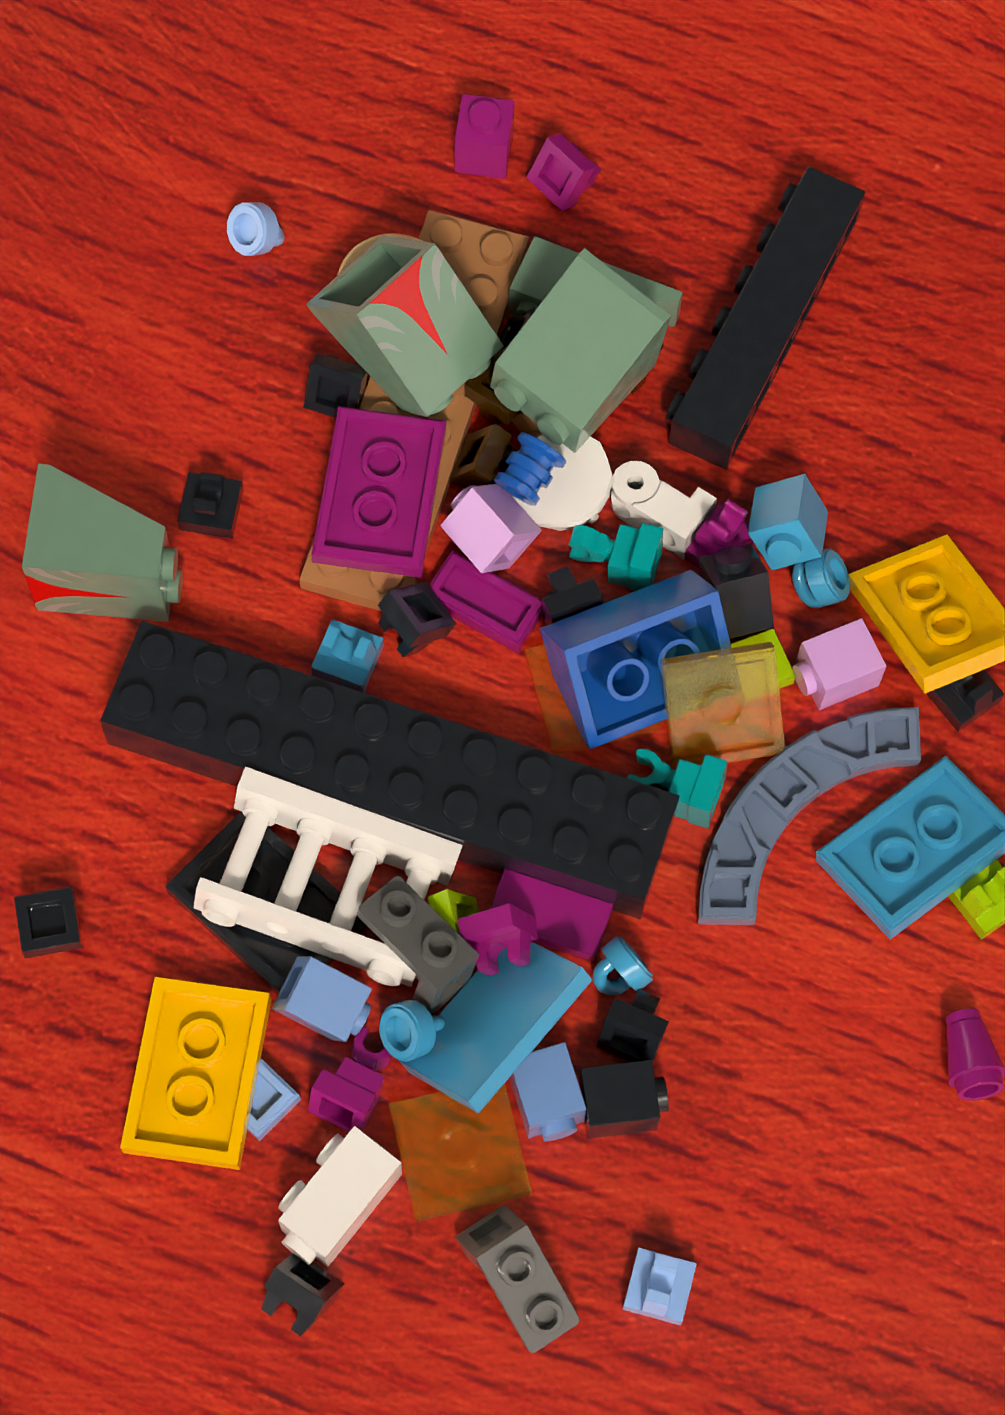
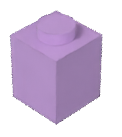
M497 484L471 485L462 490L451 503L453 511L440 525L481 573L509 569L542 531L517 501Z
M862 618L802 642L795 662L796 665L793 666V672L796 676L795 680L804 696H812L818 710L878 687L886 669V664Z

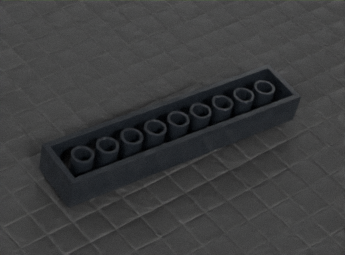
M141 621L100 719L107 744L234 786H238L245 767L461 844L463 846L458 860L503 874L505 868L611 903L613 904V911L637 919H641L675 818L680 795L145 621Z

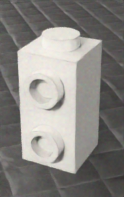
M355 1126L345 1138L336 1134L327 1143L316 1160L322 1167L307 1185L299 1180L288 1191L278 1207L283 1212V1215L278 1220L280 1228L287 1235L282 1244L308 1265L316 1258L328 1268L402 1175L401 1162Z

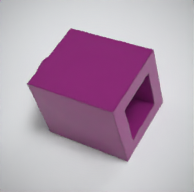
M467 94L462 95L455 135V172L506 179L513 139L515 101Z

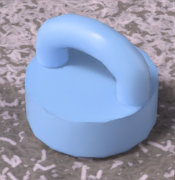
M262 202L241 203L230 212L227 221V234L231 245L240 254L247 256L263 255L270 252L273 247L282 245L285 236L283 230L279 227L276 215L266 204Z

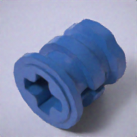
M521 432L517 439L522 447L518 452H511L506 460L509 467L505 472H499L494 481L518 500L530 506H536L540 500L537 494L541 487L547 488L553 479V476L550 475L554 467L563 468L567 462L560 453L547 443L532 435Z

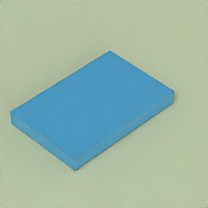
M945 756L816 851V862L891 940L1005 854V814Z
M531 942L530 964L519 967L509 962L508 950L503 949L497 958L499 973L487 976L477 971L439 1014V1016L444 1018L445 1026L443 1029L436 1031L435 1044L429 1054L408 1062H399L410 1074L479 1113L590 984L592 979L583 967Z

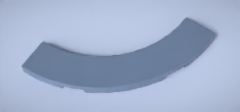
M919 707L888 708L850 716L846 721L806 734L785 747L763 765L733 801L714 837L702 876L697 924L754 925L756 922L760 880L766 861L781 834L800 811L826 791L856 776L894 767L918 766L921 761Z

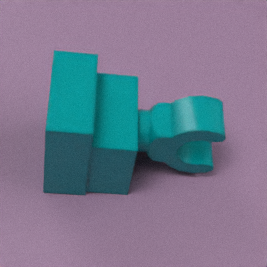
M642 523L641 528L638 529L620 524L616 540H613L606 534L600 533L591 527L575 525L569 541V546L572 547L569 557L583 562L609 561L608 582L638 591L654 583L663 552V528Z
M638 749L636 751V762L649 766L653 772L645 778L632 774L628 775L627 778L680 795L675 816L685 819L689 823L709 829L726 780L727 761L706 754L702 766L680 759L675 770L671 769L668 764L661 762L656 753L647 749Z

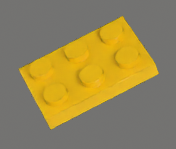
M947 534L848 574L851 592L925 694L1005 661V608Z
M160 977L154 978L120 1147L123 1153L240 1170L272 1001L270 993Z

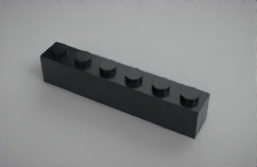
M809 166L799 184L792 181L788 184L778 207V211L783 212L777 225L770 222L766 225L756 248V252L761 253L755 266L746 264L736 282L734 293L739 296L732 309L725 305L722 307L712 328L711 335L716 337L709 351L703 348L699 350L688 375L689 378L693 379L690 388L686 394L678 391L669 406L665 417L666 421L672 423L668 444L727 470L859 219L866 191Z

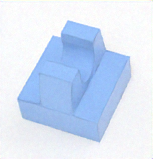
M638 1248L622 1310L681 1326L697 1263Z

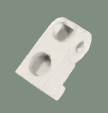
M629 461L622 464L613 474L611 506L614 513L634 528L640 529L642 523L663 528V547L684 560L686 549L695 539L696 532L714 511L717 498L699 487L689 498L664 481H660L656 470L642 461Z

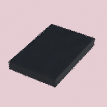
M241 811L165 888L171 897L276 994H279L297 957H313L328 966L335 959L236 923L231 927L218 925L206 919L202 915V911L194 909L196 887L200 877L220 884L246 819ZM268 827L241 892L274 904L295 851ZM313 868L296 912L329 923L340 892ZM357 916L351 932L360 934L367 925Z

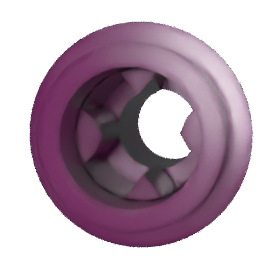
M963 1009L949 1014L945 1019L947 1024L949 1085L956 1089L958 1098L968 1101L981 1100L1000 1093L1004 1089L1002 1078L1005 1076V1067L984 1022L981 1020L980 1012L976 1009Z

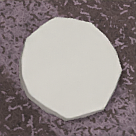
M543 435L536 437L560 453L567 463L563 468L554 467L550 475L553 476V479L547 488L541 487L537 494L540 500L536 506H530L515 497L513 498L539 527L563 531L573 529L575 525H584L588 522L590 524L594 523L599 518L598 513L609 499L614 480L601 442L589 437L578 451L574 453L564 444L556 445Z

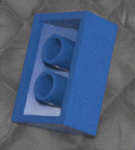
M693 570L540 628L553 678L585 745L589 749L741 690L719 592Z

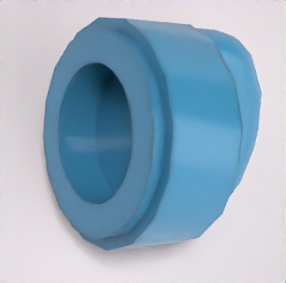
M823 549L822 557L793 566L792 581L794 589L800 600L807 606L821 608L844 601L848 597L850 592L848 571L842 558L834 550Z
M615 936L601 948L606 957L595 966L592 978L596 989L601 993L618 995L630 987L636 992L639 989L642 990L654 980V975L622 936ZM615 968L621 976L615 981H609L607 975Z
M405 1000L387 1007L382 1013L379 1023L380 1037L384 1047L391 1056L405 1062L429 1054L435 1044L436 1031L443 1029L445 1026V1020L442 1016H431L426 1007L416 1000Z

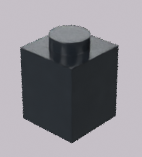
M752 544L741 547L729 546L719 550L717 553L698 557L700 576L719 592L729 639L774 627L769 574Z
M652 1060L581 1068L579 1087L586 1106L584 1122L587 1139L657 1130L661 1118L660 1112L669 1111V1102L664 1076L654 1077Z

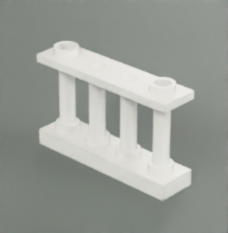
M245 767L237 786L234 809L242 811L246 817L220 884L200 877L196 887L194 909L202 911V915L206 919L218 925L231 927L236 923L366 970L367 975L371 979L381 984L398 986L401 983L412 987L416 974L385 943L351 932L357 917L358 908L363 901L376 865L386 863L405 870L408 876L406 883L425 900L430 885L437 882L446 886L449 885L463 845ZM278 824L296 831L300 839L273 904L241 891L267 826ZM330 843L350 850L354 859L329 923L296 911L321 846Z

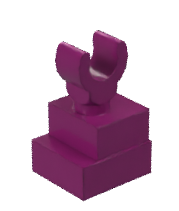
M727 499L725 505L719 503L696 532L695 539L686 549L685 559L700 569L698 557L717 553L719 550L729 546L741 547L752 544L754 548L756 545L748 534L749 522L745 520L747 511L730 499Z
M362 1027L355 1036L352 1060L345 1057L335 1075L322 1069L312 1087L308 1106L309 1113L348 1132L354 1126L362 1132L366 1128L371 1114L380 1099L385 1076L375 1071L386 1068L392 1058L386 1048L378 1053H372L365 1049L364 1045L368 1035L367 1027Z

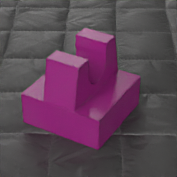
M559 133L546 139L526 178L563 211L575 206L580 195L594 184L601 168L596 163L590 162L573 142L570 143Z
M508 903L458 919L460 936L479 954L476 962L479 972L487 976L498 974L499 965L497 958L503 949L508 950L509 962L519 967L530 964L531 941L538 939L534 916Z

